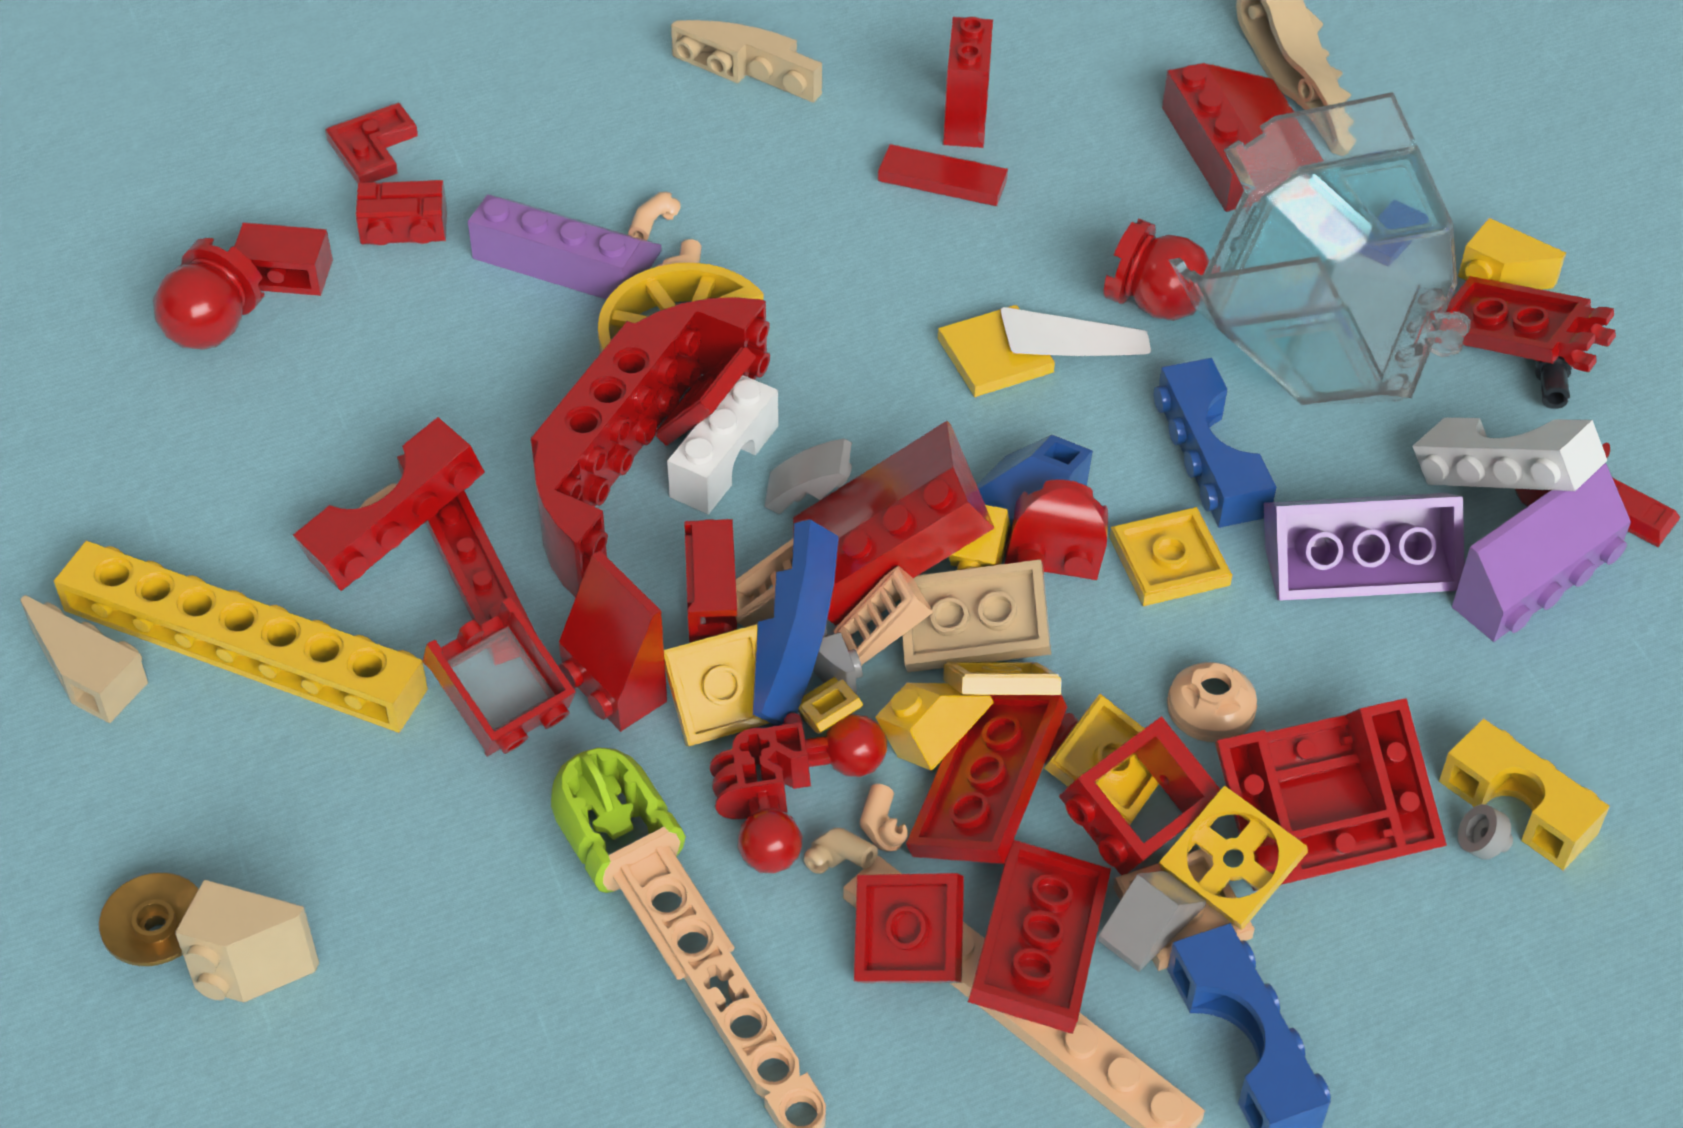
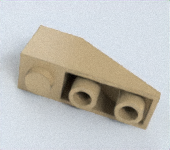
M27 595L20 599L30 628L71 703L111 723L148 684L142 665V656L139 651L125 641L118 643L102 635L94 625L88 622L79 623L65 616L52 603L45 602L42 604Z

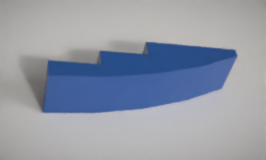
M811 519L794 523L792 568L776 572L774 618L758 621L753 715L775 726L782 725L786 715L797 713L811 679L823 639L834 587L839 536Z

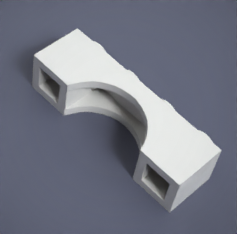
M1443 418L1412 446L1427 485L1576 491L1607 461L1593 420L1554 419L1524 434L1506 438H1488L1480 418Z

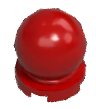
M1138 218L1137 223L1131 222L1113 256L1121 258L1115 278L1106 275L1103 290L1104 297L1124 304L1129 296H1133L1138 307L1154 318L1175 321L1193 315L1208 300L1215 280L1212 264L1204 248L1186 237L1168 234L1156 238L1155 224Z
M213 238L197 239L182 256L181 265L168 273L160 281L153 297L155 321L165 336L182 348L203 350L218 347L235 333L242 315L249 314L265 296V293L261 292L258 283L263 278L252 261L233 246L228 251H225L218 246L212 245Z

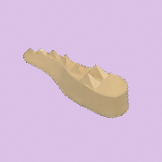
M1237 0L1238 22L1267 76L1274 80L1282 93L1293 99L1311 116L1333 151L1341 154L1349 152L1357 140V136L1349 130V126L1355 121V118L1346 110L1345 106L1351 94L1339 86L1337 80L1343 73L1329 65L1326 59L1329 56V52L1322 48L1318 32L1323 26L1322 21L1306 8L1303 0Z

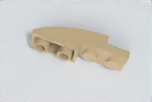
M682 20L675 21L671 25L672 53L678 59L735 83H739L748 75L812 103L822 95V63L797 53V40L756 27L720 21Z

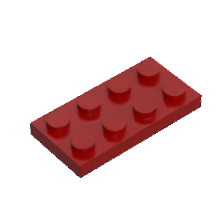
M1062 694L990 695L994 703L948 752L939 766L906 842L912 857L1005 863L1067 710Z
M1013 840L1005 860L968 1002L1073 1034L1079 1018L1111 868Z

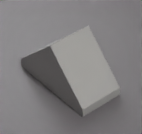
M1166 870L1137 874L1100 932L1098 941L1140 972L1205 907L1206 900Z

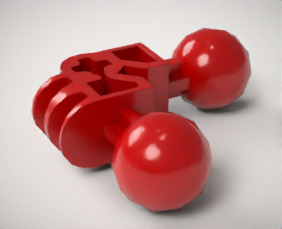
M796 713L786 715L784 723L780 726L750 728L739 733L733 741L732 749L716 755L711 760L709 769L714 777L712 789L717 797L715 808L718 814L728 819H746L741 825L738 834L737 847L747 866L759 873L775 874L790 868L799 857L803 836L793 817L786 814L787 803L784 784L793 789L810 787L809 767L831 764L834 770L849 777H863L873 773L884 761L887 752L886 736L878 722L867 716L850 714L828 729L827 735L823 737L805 739L801 716ZM755 765H760L762 781H757Z

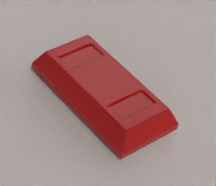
M1613 478L1631 521L1628 532L1659 547L1680 520L1679 514L1676 510Z

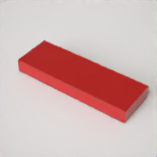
M893 144L889 145L878 170V181L992 206L998 205L1008 179V169Z

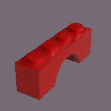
M439 417L435 418L402 445L405 454V469L400 481L389 494L371 505L356 509H343L329 505L293 534L309 561L340 591H343L353 581L360 578L370 567L392 549L398 547L405 538L428 519L434 517L440 509L463 490L469 488L475 480L485 473L471 445Z

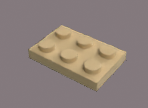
M1041 559L918 575L913 578L933 613L902 635L904 665L907 672L944 668V664H947V662H996L1052 655L1044 569Z

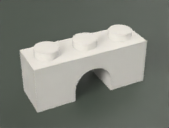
M742 375L716 410L694 427L667 460L669 497L709 515L732 486V470L739 451L742 449L756 456L778 428V390Z

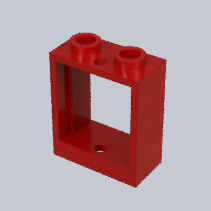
M1161 716L1078 777L1058 797L1066 805L1070 818L1076 824L1082 826L1096 843L1099 853L1105 862L1115 867L1122 876L1128 874L1190 826L1221 789ZM1134 754H1136L1182 812L1179 817L1145 843L1141 841L1096 784Z

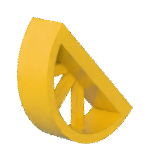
M674 263L645 270L619 285L602 306L598 319L599 352L601 353L627 321L634 324L648 317L639 314L658 306L660 310L675 306L674 302H692L708 298L739 297L764 300V293L742 275L710 264Z

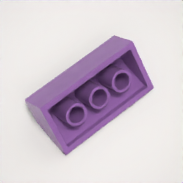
M488 194L468 220L473 259L602 299H607L627 279L650 269L662 251L661 244L511 199Z
M1604 463L1576 491L1551 490L1470 546L1452 608L1495 642L1509 631L1516 633L1521 630L1530 620L1531 616L1539 609L1548 610L1553 607L1563 593L1573 585L1580 587L1585 584L1593 575L1595 569L1602 564L1610 565L1614 563L1627 547L1624 539L1631 521L1607 464Z
M1449 493L1264 502L1265 550L1277 600L1279 601L1457 591L1465 565L1463 496Z

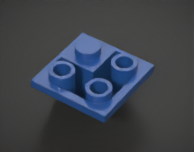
M1050 435L1006 455L977 484V487L985 505L1008 509L1009 522L1012 527L1015 504L1023 492L1029 495L1041 490L1044 483L1049 480H1070L1087 486L1093 450Z

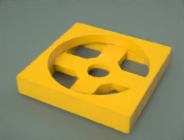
M1224 785L1160 860L1159 865L1163 871L1166 870L1206 900L1209 906L1243 930L1307 854L1308 850L1305 844ZM1225 815H1240L1250 822L1237 838L1225 839L1210 828L1218 817ZM1267 836L1277 843L1279 850L1278 864L1274 874H1271L1255 862L1254 857L1255 850ZM1195 844L1213 857L1212 868L1200 882L1193 878L1188 867V852ZM1229 850H1238L1243 854L1244 860L1238 867H1228L1223 861L1225 853ZM1242 879L1257 890V892L1239 898L1217 896L1229 881Z

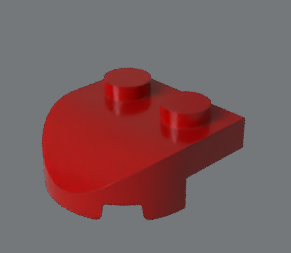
M1049 480L1044 483L1041 490L1029 495L1023 492L1015 504L1014 520L1006 549L1005 564L1041 559L1044 572L1097 580L1107 546V506H1102L1093 497V491L1090 487L1070 480Z

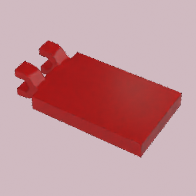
M1473 276L1466 280L1430 324L1432 339L1552 364L1560 356L1574 369L1588 373L1597 363L1596 355L1583 351H1588L1593 343L1609 347L1616 337L1614 329L1602 326H1607L1614 317V308H1591V299Z

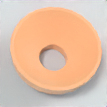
M1203 662L1193 664L1177 674L1169 689L1167 708L1172 721L1185 734L1197 740L1215 742L1220 739L1243 735L1251 727L1256 714L1257 698L1252 683L1240 671L1226 664ZM1210 678H1217L1224 681L1230 690L1221 695H1214L1208 693L1201 683Z

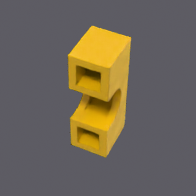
M1484 718L1448 752L1439 779L1442 785L1473 807L1487 804L1493 798L1500 796H1510L1523 801L1531 809L1532 813L1521 841L1563 871L1598 835L1610 807L1599 799L1593 791L1582 787L1556 769L1550 761L1540 758L1517 742L1508 732L1497 728Z

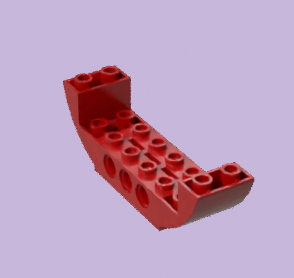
M739 297L708 298L672 306L658 311L635 324L627 321L531 437L543 546L551 568L562 585L575 598L591 556L600 550L607 557L606 544L608 535L605 532L603 510L596 508V505L600 506L605 502L609 495L610 487L620 475H625L629 471L635 455L642 446H647L651 443L656 434L657 427L676 407L685 391L693 386L701 374L704 375L740 347L746 346L756 356L743 375L755 380L756 377L761 378L765 374L770 362V354L767 352V336L770 323L766 321L765 300Z

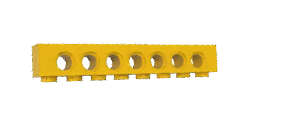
M85 541L54 580L65 612L397 733L401 732L428 690L423 661L408 651H396L374 643L365 636H353L334 629L323 621H311L289 613L281 606H269L249 599L239 591H227L207 584L199 577L193 575L185 576L165 569L157 562L150 560L145 562L131 557L112 546L103 547Z

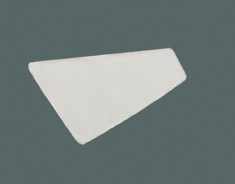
M1007 307L1001 308V315L1010 349L1014 353L1064 356H1119L1149 354L1151 352L1148 333L1145 330Z

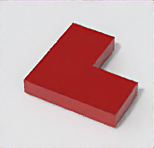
M400 102L325 129L327 141L357 184L373 183L398 174L396 162L386 148L418 136L416 124Z

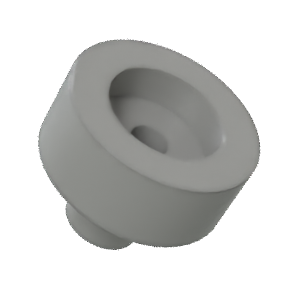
M1477 805L1470 809L1463 817L1458 829V842L1463 850L1480 859L1494 858L1499 853L1508 851L1513 844L1510 820L1507 815L1489 805Z

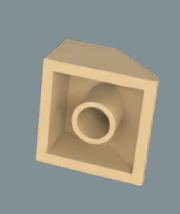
M208 880L202 882L175 932L195 989L202 995L214 1000L229 998L244 1003L314 973L319 965L303 906Z

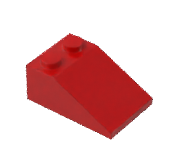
M599 550L591 556L559 640L561 664L558 666L574 689L579 688L588 698L594 713L602 720L608 718L621 732L667 702L661 610Z

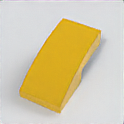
M833 677L804 695L798 712L803 720L815 732L820 734L863 707V704L843 679L838 681L836 677Z

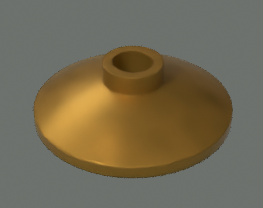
M161 872L138 876L121 885L107 899L99 918V932L106 949L118 960L135 966L161 965L182 956L183 953L175 932L197 894L198 887L180 875ZM164 925L157 930L150 931L154 926Z

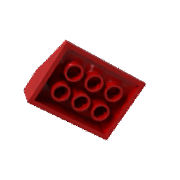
M1208 63L1167 70L1162 109L1225 212L1339 187L1340 180L1272 78Z
M948 421L940 424L793 517V538L794 523L809 519L839 536L834 587L827 617L835 626L840 624L881 579L897 566L915 578L995 528L954 430Z

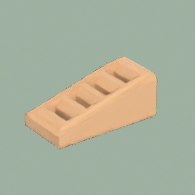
M794 538L736 579L737 616L735 617L740 625L748 627L757 624L758 627V621L774 618L776 572L792 568Z
M897 566L881 579L833 632L834 634L841 633L848 651L856 650L862 666L932 614L933 611L913 577ZM902 599V602L897 606L895 602ZM887 609L889 615L883 619L881 613ZM871 620H873L877 627L872 633L866 625ZM856 631H859L864 640L858 647L851 636Z

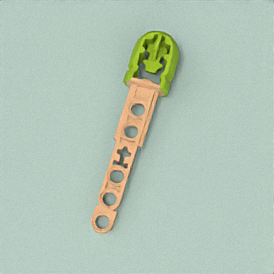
M598 747L573 756L560 767L554 779L551 792V809L557 824L582 864H585V869L598 890L604 893L622 890L676 979H685L755 1093L764 1098L765 1109L777 1128H824L826 1104L823 1096L808 1073L800 1076L798 1057L732 956L731 952L735 947L679 862L677 856L683 849L686 836L673 814L668 812L665 802L643 768L631 756L617 749ZM620 793H623L626 797V804L622 805L618 800L617 796ZM593 810L597 816V819L592 822L594 830L608 833L613 840L634 830L631 817H641L648 828V835L608 855L603 838L600 834L594 832L589 825L588 811ZM663 892H673L682 899L680 906L671 912L657 910L652 905V902L658 894ZM698 932L707 938L708 943L700 952L687 953L680 949L678 941L687 933ZM717 976L722 982L728 980L729 996L733 1001L728 1007H726V999L717 987L710 988V978ZM744 1015L752 1016L760 1022L762 1027L755 1036L741 1038L731 1031L730 1026L733 1021ZM767 1059H780L787 1064L789 1072L782 1080L769 1082L759 1075L758 1068L760 1064ZM806 1102L815 1108L817 1116L809 1125L796 1126L787 1120L785 1115L787 1109L792 1104Z

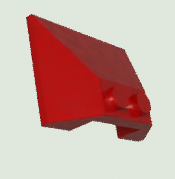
M1407 698L1359 708L1346 715L1270 732L1261 730L1215 741L1226 787L1307 846V854L1281 885L1447 846ZM1234 815L1238 834L1240 835L1250 822L1240 815ZM1267 836L1255 850L1254 857L1255 862L1271 874H1274L1277 868L1279 850L1277 843Z

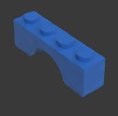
M1207 358L1161 367L1159 386L1154 388L1155 406L1158 412L1164 413L1168 420L1171 440L1174 445L1180 446L1184 454V464L1190 478L1195 477L1200 488L1201 503L1205 511H1211L1218 528L1264 519V502H1274L1277 487L1261 455L1229 447L1221 442L1210 430L1211 426L1222 420L1228 390L1213 359Z
M1231 923L1173 942L1167 971L1189 1012L1214 1015L1231 1022L1249 1038L1255 1049L1258 1064L1245 1076L1238 1100V1105L1250 1128H1322L1331 1103L1329 1088L1324 1078L1319 1073L1314 1074L1305 1058L1304 1044L1299 1033L1294 1028H1288L1280 1013L1278 996L1269 983L1264 984L1256 970L1255 956L1246 940L1240 941Z

